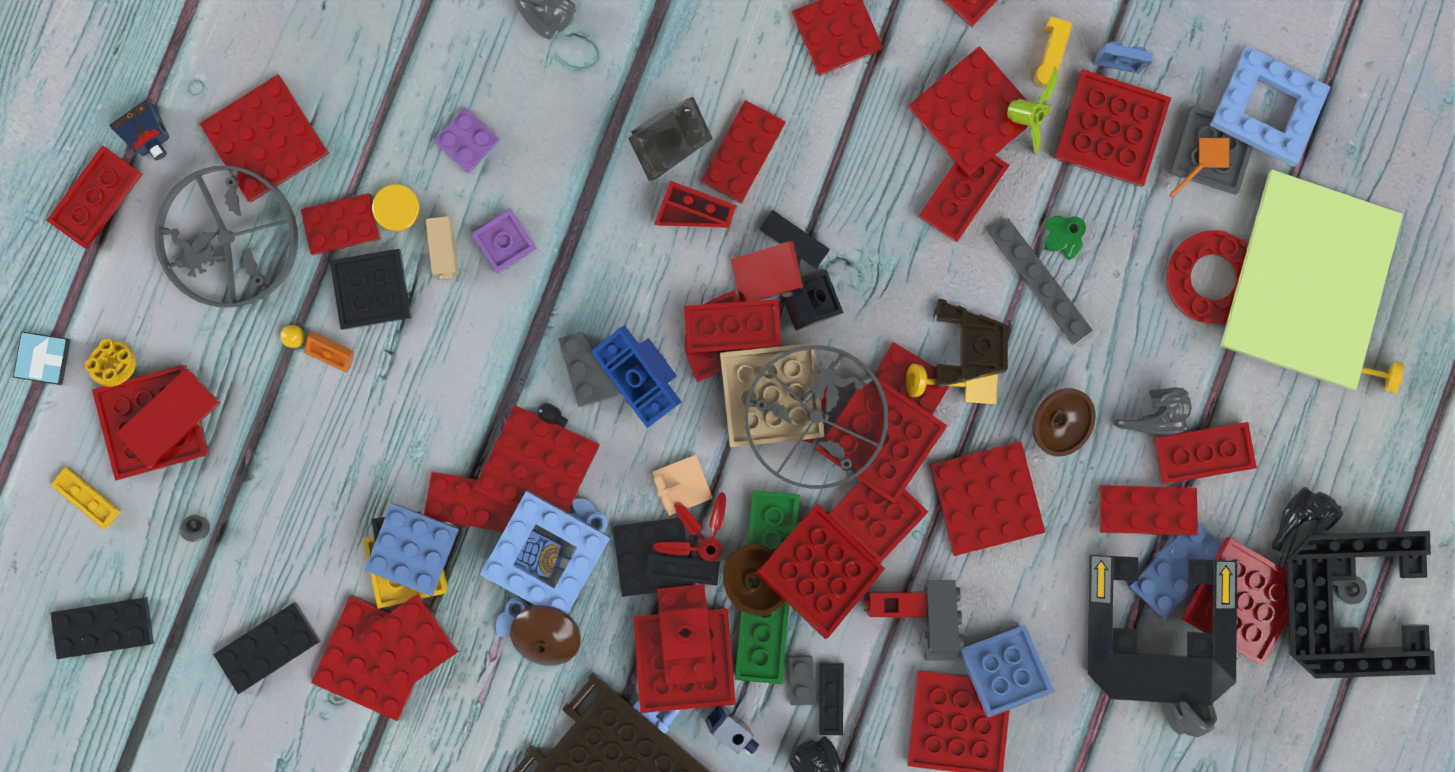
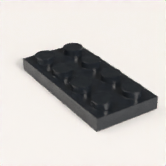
M148 597L50 612L56 659L154 644Z
M294 602L213 655L237 694H240L321 641L298 604Z

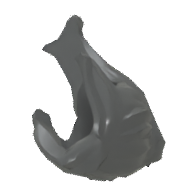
M514 0L525 21L536 33L548 40L552 39L557 31H563L570 24L573 14L576 12V6L570 0H544V6H539L529 0Z
M1178 387L1150 390L1151 398H1156L1152 405L1155 408L1160 406L1156 413L1145 417L1142 416L1141 419L1115 420L1114 425L1120 429L1135 430L1151 435H1175L1184 432L1187 429L1186 419L1190 416L1192 409L1191 400L1188 397L1189 393L1184 388Z
M1181 701V703L1162 702L1169 725L1178 735L1185 733L1189 736L1200 737L1214 729V725L1217 722V714L1213 704L1196 705L1187 704L1185 701Z

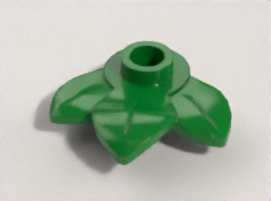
M1053 216L1044 222V226L1050 231L1045 240L1044 249L1053 252L1063 250L1068 260L1075 258L1083 247L1081 237L1086 231L1085 222L1076 216L1067 219L1062 216ZM1072 224H1077L1079 227L1075 233L1069 230Z

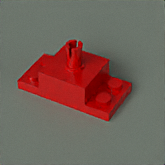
M704 584L657 589L666 685L714 680Z

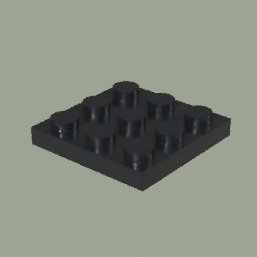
M400 249L330 260L341 330L412 319Z
M679 517L613 526L622 597L655 593L657 589L692 585L690 582L646 577L649 553L689 558L688 555L660 553L653 549V545L658 542H686L685 527Z

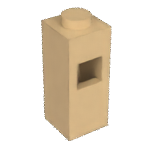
M449 216L426 219L432 275L436 278L439 277V280L442 281L454 279L453 275L460 274L453 219Z

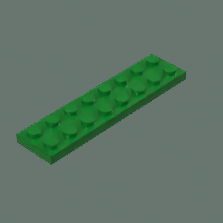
M753 490L748 544L764 545L775 551L797 526L800 495ZM747 580L748 585L751 587V581ZM784 602L776 611L763 616H754L741 611L735 680L782 684L789 604L787 602Z

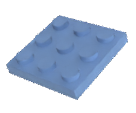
M391 503L364 571L433 596L459 528Z
M1025 625L964 647L959 651L987 718L1055 692Z

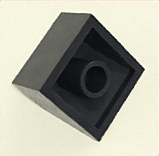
M827 270L802 276L803 288L781 294L795 331L844 313Z

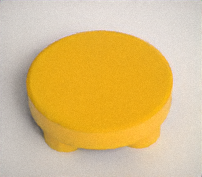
M391 184L385 186L376 194L372 204V212L374 218L382 227L390 231L402 232L415 224L421 212V205L418 197L411 189L404 185Z
M104 339L85 362V369L98 384L106 387L117 386L125 382L133 374L136 367V355L124 342Z

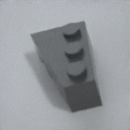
M582 332L558 338L578 407L581 408L622 396L621 392L592 355L591 351L594 348Z
M927 580L924 585V592L927 593V631H925V639H927L928 645L925 661L954 660L960 649H963V635L959 634L958 625L962 624L961 610H957V602H960V587H956V580Z

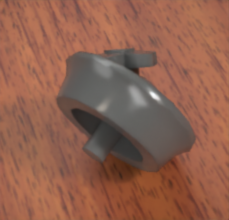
M199 515L187 517L180 526V535L183 539L190 542L204 539L210 531L209 522Z

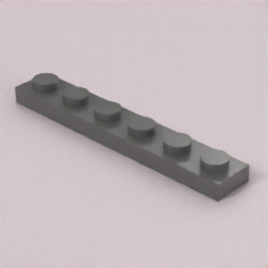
M1009 218L989 232V235L1072 345L1093 331Z

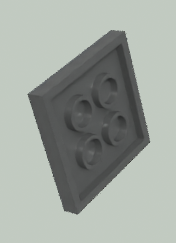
M1194 106L1190 107L1169 174L1185 179L1199 165V138H1229V168H1202L1191 181L1234 195L1238 194L1253 147L1210 126L1215 113Z

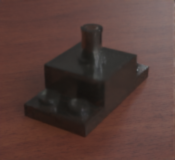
M694 97L685 99L674 108L659 112L632 130V136L628 138L648 181L656 180L713 139Z

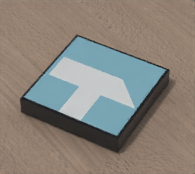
M21 331L13 378L63 385L71 339Z

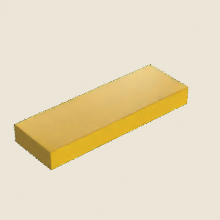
M64 467L50 484L104 530L108 529L122 512V510L70 467Z

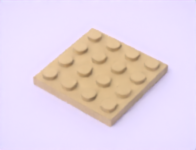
M814 343L720 353L730 447L750 445L745 430L744 411L750 388L762 369L777 356L794 348L815 345ZM815 350L793 353L780 359L769 368L799 399L808 391H812L809 388V383L815 386L814 382H818L817 376L812 378L809 376L812 375L811 371L818 373L817 367L814 366V364H817ZM766 371L756 384L751 400L756 401V404L759 400H764L767 405L771 403L784 405L785 409L790 412L789 417L792 423L789 424L785 420L774 416L771 411H760L756 406L749 407L748 423L754 445L799 440L811 423L809 419L810 413ZM813 393V397L806 405L812 411L818 410L822 413L820 396L815 399V394ZM823 422L813 423L802 440L825 437Z

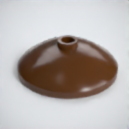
M1063 388L1053 392L1043 400L1035 413L1032 425L1033 438L1042 451L1051 456H1067L1080 449L1086 443L1094 429L1096 420L1095 407L1090 397L1078 389Z
M748 544L735 550L727 559L723 570V583L729 599L738 609L754 616L770 614L779 609L785 602L756 574L774 552L772 549L760 544ZM747 580L751 581V587L748 585Z
M532 606L522 610L516 615L510 628V638L515 649L524 658L539 665L556 666L570 661L578 652L581 643L580 630L575 621L565 612L550 606Z

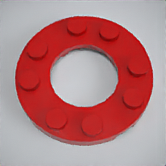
M1219 230L1200 232L1183 241L1171 255L1166 270L1167 289L1176 307L1187 317L1205 324L1226 323L1248 244L1241 238L1239 239L1228 234V232ZM1216 255L1223 257L1230 262L1234 269L1236 278L1234 288L1223 299H1206L1200 296L1192 286V269L1195 263L1204 256Z

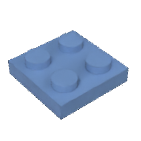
M1109 42L1095 55L1093 65L1139 74L1151 63L1153 53L1147 52L1143 47L1128 48L1123 47V44L1119 42Z

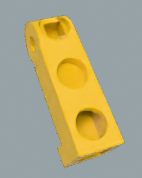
M1050 17L1046 22L1044 31L1050 33L1041 65L1033 75L1036 86L1046 88L1054 67L1059 70L1073 23Z

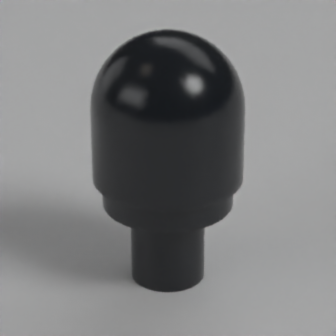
M543 403L538 407L537 414L546 423L552 425L557 423L563 428L568 424L569 420L561 415L562 411L551 403Z

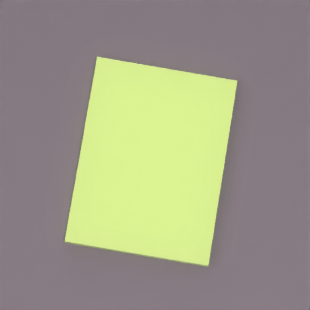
M1275 170L1269 171L1220 347L1352 391L1357 390L1403 214Z

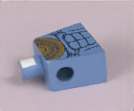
M533 529L518 555L515 565L536 576L552 577L555 568L565 571L571 558L560 554L563 544Z

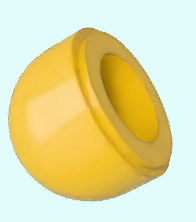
M288 325L280 333L281 342L288 348H299L305 342V332L299 326Z

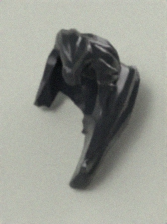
M1303 487L1285 507L1279 531L1271 543L1272 549L1280 552L1289 535L1304 522L1317 520L1316 527L1311 530L1312 534H1322L1324 531L1331 529L1343 515L1341 506L1328 494L1322 492L1315 494L1309 488Z
M823 736L816 742L812 739L804 741L790 753L788 759L794 772H818V769L821 772H843L835 746L826 736Z

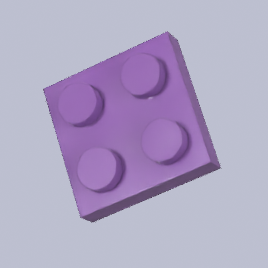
M466 107L434 140L468 174L500 141Z
M511 209L472 233L473 238L497 274L537 249Z

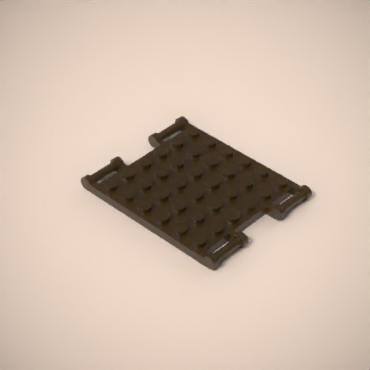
M595 672L590 674L588 682L570 703H566L562 708L575 723L547 757L537 747L531 745L527 750L528 754L513 770V772H525L532 762L536 760L540 765L534 772H711L670 736L660 731L656 725L634 708L631 703L603 681ZM597 686L602 691L581 715L577 712V708Z

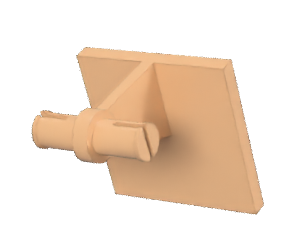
M696 455L652 472L654 475L653 480L658 490L656 494L658 497H661L669 516L676 513L674 509L675 502L690 508L713 499Z

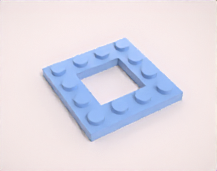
M1246 46L1243 49L1210 126L1295 167L1300 161L1331 87ZM1257 80L1298 99L1284 132L1243 113Z
M527 490L480 575L536 606H550L568 614L611 536ZM536 524L577 547L556 587L514 564Z

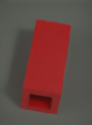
M924 591L868 592V597H864V612H868L869 617H927V593Z

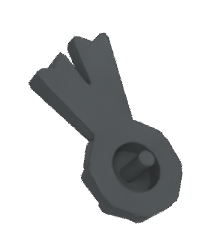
M1356 576V580L1333 581L1338 598L1347 604L1361 603L1366 597L1367 588L1365 581Z

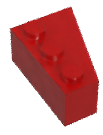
M670 181L654 225L730 228L738 206Z

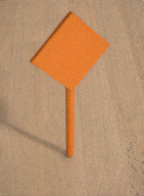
M1199 138V165L1169 196L1174 197L1202 168H1229V138Z

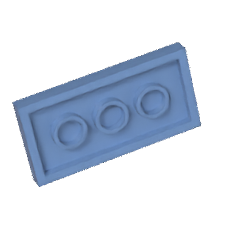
M1198 522L1197 536L1175 535L1138 574V581H1132L1128 587L1161 619H1165L1198 585L1187 583L1188 559L1214 560L1222 544Z

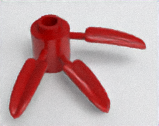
M719 493L716 498L709 527L713 528L712 534L708 537L702 535L700 532L702 529L701 525L689 510L681 503L675 502L674 509L689 533L691 535L697 534L700 538L699 546H690L689 542L672 541L655 543L653 549L660 553L673 555H689L690 551H699L700 556L705 561L713 562L718 560L722 555L723 548L720 541L715 537L717 529L720 530L723 526L726 509L725 493ZM710 545L715 547L713 554L706 552V548Z

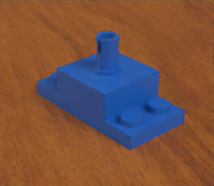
M624 325L591 351L592 355L647 428L682 403L668 384L677 375L649 338L639 344Z

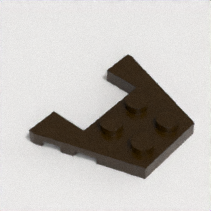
M938 299L936 321L961 324L960 366L937 364L935 387H943L1005 373L1008 369V325L981 314L979 316L966 311L964 307L959 305L956 307L948 304L944 299Z

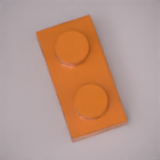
M313 331L307 337L306 354L339 370L348 372L352 365L353 350Z

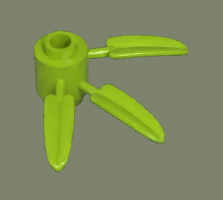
M1054 67L1051 78L1038 103L1019 99L1017 101L1013 100L1008 107L1007 114L1009 119H1012L1015 123L1030 126L1034 154L1038 152L1041 145V133L1038 125L1050 113L1051 105H1042L1044 100H1049L1055 88L1058 77L1056 67Z

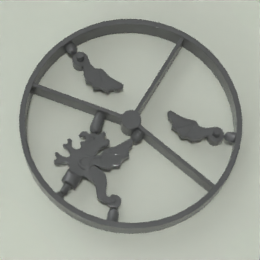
M212 166L189 174L179 181L167 194L156 219L155 247L164 272L182 293L210 306L240 307L264 299L274 292L286 279L297 254L298 228L288 200L271 181L247 169L234 166ZM231 170L232 177L226 179V185L230 188L224 196L226 198L225 204L228 205L229 211H234L237 216H241L239 197L236 195L239 181L234 177H237L238 171L249 174L263 182L273 191L281 202L288 219L235 233L227 231L202 176L211 172ZM196 179L218 228L215 232H203L201 236H196V240L191 245V243L177 238L179 236L178 229L170 230L169 228H164L168 211L176 196L183 188ZM289 222V254L281 273L270 286L265 284V277L257 271V263L253 258L251 248H247L245 251V255L242 257L244 262L242 267L245 268L247 274L253 276V283L255 285L262 286L263 292L251 299L237 303L231 243L235 241L236 236ZM168 234L172 236V241L175 245L183 248L185 255L184 257L176 258L175 262L171 264L168 261L164 247V235ZM216 235H218L219 241L224 243L225 254L214 255L216 250L212 251V246L201 252ZM213 259L215 261H225L230 304L210 301L195 294L179 280L172 267L182 268L190 266L188 276L196 277L195 268L199 270L200 274L207 272L206 269L201 267L202 263L207 264V262H210L209 266H212L214 264Z
M802 346L777 356L758 374L746 400L744 411L745 430L755 456L774 476L789 484L803 488H831L844 484L860 475L877 457L887 433L888 407L885 394L878 379L857 357L830 346ZM825 350L838 353V359L832 361L827 369L823 368L821 361H819V364H814V366L820 369V373L811 371L812 375L809 376L811 378L817 376L819 380L814 382L815 386L809 383V388L812 391H808L801 399L769 369L780 359L800 351ZM847 357L854 361L868 376L862 382L854 377L840 378L836 373L841 367L839 365L842 361L841 358ZM766 371L810 413L809 419L811 421L777 472L759 455L752 441L748 423L749 407L755 406L760 411H771L774 416L785 420L789 424L792 423L789 417L790 412L785 409L784 405H779V403L767 405L764 400H759L756 404V401L751 400L756 384ZM873 381L883 408V427L878 444L828 421V412L831 411L832 407H836L837 400L840 398L838 396L839 390L836 386L841 388L846 387L850 383H855V388L861 390L864 385H868ZM827 387L828 391L825 394L827 401L826 413L822 415L818 410L812 411L806 403L813 397V393L815 394V399L820 396L822 400L824 390ZM822 421L876 446L869 460L855 472L851 468V460L845 459L844 449L840 447L839 443H833L831 440L819 442V445L840 460L843 469H848L849 477L834 483L807 485L794 482L779 474L813 423L817 424Z

